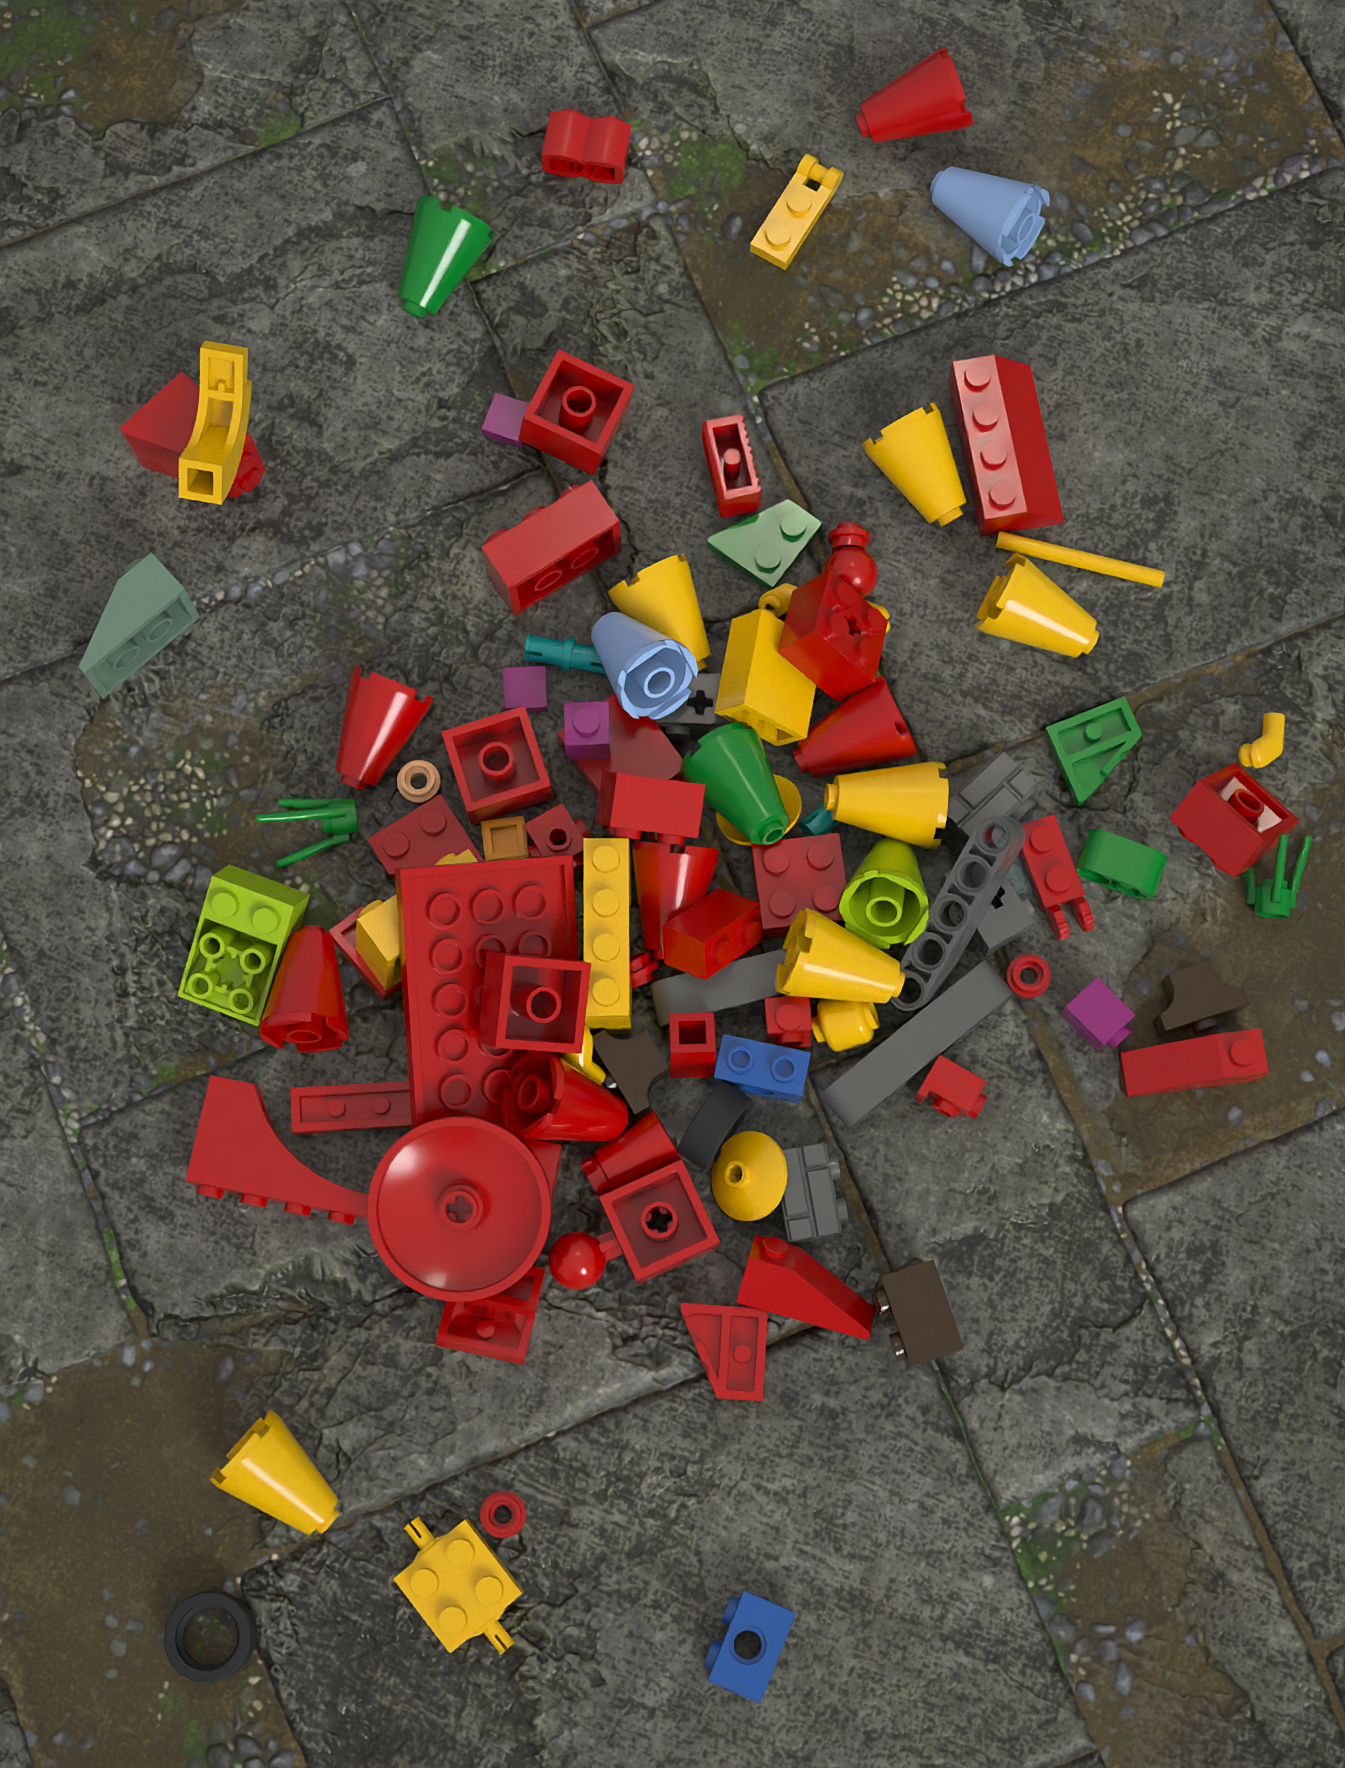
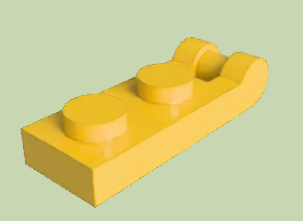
M809 153L802 158L793 178L750 243V252L784 270L787 269L836 192L844 175L842 171L835 167L828 169L818 164L819 159ZM810 179L821 184L817 192L806 186Z

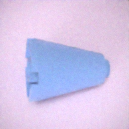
M954 166L947 168L945 171L938 172L930 187V193L933 194V204L999 263L1009 267L1014 265L1011 261L1014 256L1021 260L1035 243L1045 222V218L1039 216L1042 204L1049 207L1050 203L1049 192L1038 185Z
M621 612L605 614L595 623L591 633L593 645L619 704L632 717L639 719L638 716H648L651 720L660 719L674 712L688 699L692 692L688 686L692 676L697 679L698 668L695 657L685 645Z

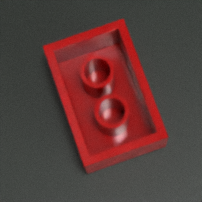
M590 480L582 486L580 484L570 486L561 493L559 500L548 507L539 506L532 509L523 517V522L510 530L503 528L494 532L488 537L486 544L481 547L489 579L513 615L517 616L622 551L620 522L593 481Z

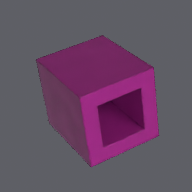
M609 702L564 703L567 760L611 759Z
M1098 977L1077 995L1060 1014L1097 1053L1106 1044L1112 1049L1117 1047L1132 1032L1127 1024L1135 1016Z

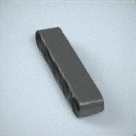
M993 815L981 819L976 825L929 910V918L924 931L910 944L900 962V971L905 973L904 984L897 998L891 996L890 998L897 1008L904 1011L924 1009L939 997L1023 847L1025 830L1017 819L1009 816ZM1002 824L1007 830L1008 838L1006 843L998 848L992 840V832L997 825ZM976 863H980L986 871L985 881L979 887L972 882L970 876L971 869ZM956 901L964 909V917L959 925H955L949 917L950 907ZM933 940H936L942 947L943 954L937 964L928 955V947ZM912 978L921 987V994L916 1002L907 993V985Z
M780 949L733 961L707 980L684 973L650 984L649 988L660 1029H669V1013L714 1012V1018L764 1006V998L787 997L785 994L776 992L775 989L778 963H785L787 950Z
M986 960L982 961L844 1073L820 1096L847 1129L851 1130L936 1061L939 1055L942 1056L1003 1006L1015 993Z

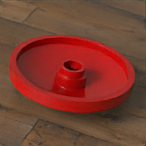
M449 1116L429 1121L414 1128L402 1136L386 1152L370 1184L367 1202L368 1225L379 1256L390 1271L404 1284L423 1295L439 1300L452 1302L475 1301L493 1296L507 1289L524 1276L535 1263L547 1241L550 1231L553 1208L552 1194L541 1162L533 1150L515 1133L487 1119L473 1116Z

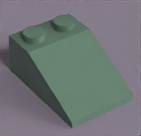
M152 552L144 559L138 558L131 562L124 570L123 576L118 579L78 668L102 699L200 618L185 588Z

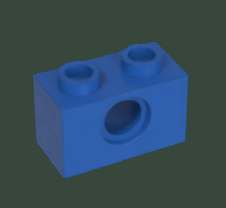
M723 1034L713 1086H717L721 1081H725L741 1092L800 1104L811 1053Z
M744 1589L740 1599L731 1595L721 1619L722 1623L729 1625L723 1641L720 1643L713 1640L703 1667L711 1670L708 1681L761 1703L796 1613ZM744 1630H751L757 1633L761 1640L759 1651L752 1657H742L734 1649L735 1637Z

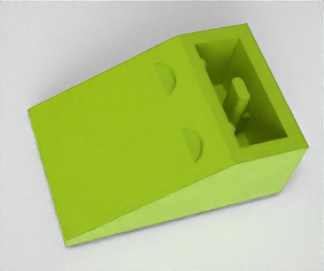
M230 864L212 875L177 996L259 1026L290 935L295 931H299L310 894Z

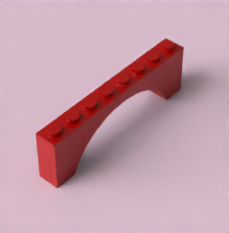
M210 1076L185 1179L191 1185L197 1186L196 1194L214 1199H222L224 1192L241 1195L239 1203L259 1208H266L267 1201L285 1204L284 1212L304 1217H310L311 1210L328 1213V1221L354 1226L355 1218L368 1221V1194L334 1184L303 1165L279 1137L266 1110L262 1092L255 1084ZM522 1139L533 1150L546 1172L553 1203L563 1155L562 1145L534 1139Z

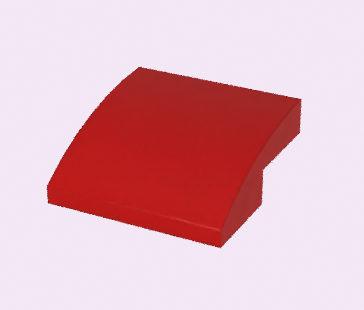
M531 1266L516 1283L484 1299L467 1302L446 1301L436 1337V1346L524 1365L546 1269Z

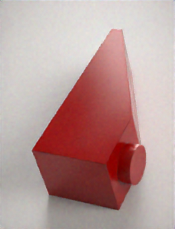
M1261 1028L1213 1034L1121 1052L1119 1054L1126 1097L1258 1081L1269 1073Z
M755 1234L736 1303L869 1340L875 1314V1308L800 1247L788 1244L778 1237H763Z

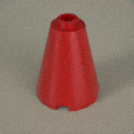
M946 46L937 49L861 102L862 112L855 114L863 138L871 136L873 143L962 130L974 125L971 112L966 110L964 104L966 96L950 55L948 56Z
M354 665L350 675L335 770L343 773L340 782L364 791L367 784L377 785L432 707L434 698L427 695L424 703L415 699L417 690L372 671L369 678L365 679L360 677L362 668Z
M883 675L877 677L875 683L856 692L808 730L806 739L797 741L799 747L792 751L803 774L811 771L814 778L907 759L919 754L905 720L894 699H892L893 695Z
M633 841V850L631 851L643 943L645 949H653L652 958L664 959L662 925L707 896L719 859V849Z
M305 925L300 927L299 931L293 932L289 937L260 1023L259 1036L264 1042L283 1049L284 1041L297 1044V1052L315 1053L337 1050L342 1047L343 1039L348 1042L350 1030L334 939L330 934L325 933V929L320 926Z
M531 1050L525 1053L515 1063L510 1072L517 1075L512 1088L504 1086L501 1099V1115L504 1127L522 1139L611 1142L616 1140L626 1130L628 1125L627 1106L622 1099L553 1052Z

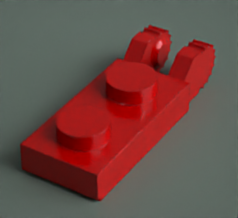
M1055 815L1022 824L1025 830V841L1019 855L1041 912L1045 911L1056 939L1059 941L1070 936L1068 923L1062 909L1059 907L1070 903L1083 932L1093 930L1095 927L1094 918L1090 906L1084 898V889Z

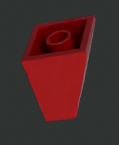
M182 371L119 428L136 461L142 467L179 479V457L187 447L194 430L200 388ZM247 433L239 467L227 495L235 499L243 491L249 492L254 489L261 481L262 474L266 471L253 438Z

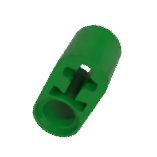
M1090 829L1075 869L1077 874L1086 880L1139 900L1151 901L1154 898L1168 858L1153 848L1109 831Z

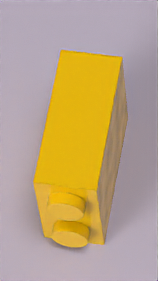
M756 609L751 613L732 619L714 713L732 723H742L745 729H750V726H752L760 738L775 746L806 739L816 684L777 652L785 622L779 620L771 611Z

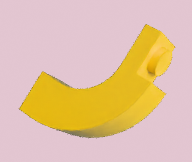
M204 341L200 347L199 405L191 439L179 457V498L222 505L231 489L243 452L251 403L252 380H247L248 348L211 341Z

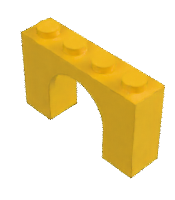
M584 838V961L591 963L585 1024L590 1029L592 1035H596L604 1029L608 1034H632V989L629 946L631 857L629 838Z

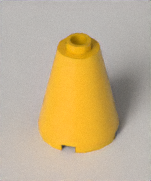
M934 402L930 403L926 412L921 407L880 431L882 437L875 440V445L871 437L861 445L867 456L929 524L938 521L942 527L963 515L960 507L967 503L941 413Z
M683 553L679 557L678 555L671 556L637 572V576L631 580V585L627 586L625 580H623L608 591L611 601L621 613L685 645L696 659L698 673L708 667L705 660L712 655L689 564Z
M1014 553L1004 564L1011 569L1007 576H996L986 593L976 616L981 621L974 624V628L982 633L1077 658L1082 652L1088 654L1099 637L1100 632L1095 630L1097 621L1025 556Z
M932 761L837 775L834 778L833 784H826L824 809L831 810L833 820L925 849H936L942 839H933L936 828L945 829L948 810V778H939V771L946 769L945 764Z
M804 908V911L800 910L797 913L787 933L782 949L787 950L785 963H778L775 977L776 992L786 996L886 1004L891 996L895 998L899 996L904 984L905 973L900 971V962L817 911Z
M272 1409L267 1411L264 1420L260 1417L229 1451L226 1457L230 1461L221 1470L217 1466L209 1478L219 1489L306 1535H310L315 1529L322 1534L339 1515V1512L334 1508L339 1501L338 1497L284 1421Z

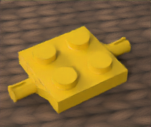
M419 1516L415 1518L404 1530L407 1531L420 1548V1551L417 1553L413 1563L398 1574L394 1581L449 1653H452L469 1638L484 1632L501 1655L515 1641H513L498 1620L502 1617L506 1607L522 1595L524 1590L468 1518L448 1534L434 1538Z

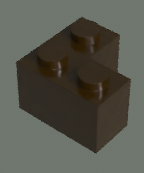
M934 1259L881 1276L875 1283L876 1290H874V1293H871V1299L878 1319L887 1318L889 1327H894L895 1333L889 1334V1340L897 1361L905 1359L907 1368H911L964 1349Z

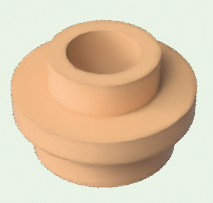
M411 761L405 764L398 773V789L401 795L410 802H427L434 798L440 789L441 779L438 770L427 761ZM421 776L427 779V784L421 789H415L411 786L413 779Z

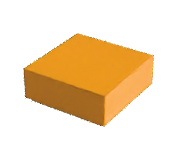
M524 816L481 821L485 861L529 857L526 849L528 848Z

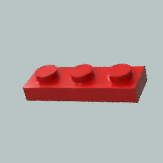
M409 1081L290 1088L291 1130L294 1135L412 1128Z

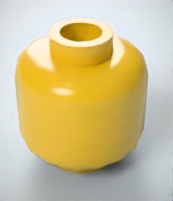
M820 999L817 1003V1016L811 1017L812 1029L819 1043L826 1041L828 1046L835 1052H842L869 1043L874 1038V1029L880 1027L875 1005L871 1002Z

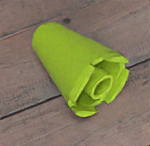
M890 837L876 842L841 894L839 910L845 921L846 930L878 949H889L890 944L904 942V945L912 943L924 931L929 918V901L912 846L909 843Z

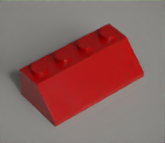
M997 355L953 361L948 385L980 537L999 534V531L1008 533L1063 524L1064 518L1031 365Z

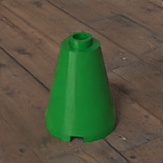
M427 195L420 196L416 204L397 292V298L403 302L401 309L420 319H424L425 314L434 316L491 244L495 236V232H489L491 228L475 216L452 205L451 209L447 207L437 208L440 199Z
M731 723L718 727L704 735L697 741L701 748L693 757L687 752L683 758L680 768L683 780L690 783L704 784V800L752 843L769 845L777 842L785 834L789 818L759 734L752 726H750V729H745L742 723Z

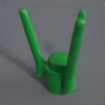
M280 798L277 804L281 807L320 809L272 812L255 816V820L258 823L322 819L324 833L333 832V836L277 860L276 866L278 868L300 861L332 846L350 843L349 834L359 832L354 798Z
M1280 834L1273 879H1262L1261 886L1257 888L1253 866L1244 871L1247 886L1246 905H1254L1255 916L1275 919L1290 917V909H1295L1297 890L1312 842L1310 835H1306L1303 839L1289 886L1288 882L1283 880L1288 840L1286 834Z

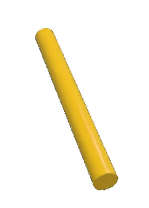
M999 531L995 546L996 548L1159 588L1162 587L1165 571L1002 531Z

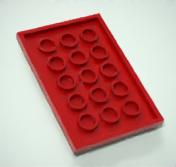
M569 854L395 869L412 1130L429 1121L449 1116H473L504 1126L501 1115V1099L504 1086L512 1088L517 1075L510 1072L515 1063L531 1050L495 1048L477 1042L487 951L579 960L573 857ZM553 1052L562 1058V1052Z

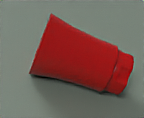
M652 1109L616 1140L594 1151L595 1155L586 1158L580 1164L595 1192L600 1197L677 1162L682 1157L677 1152L675 1144L658 1115Z

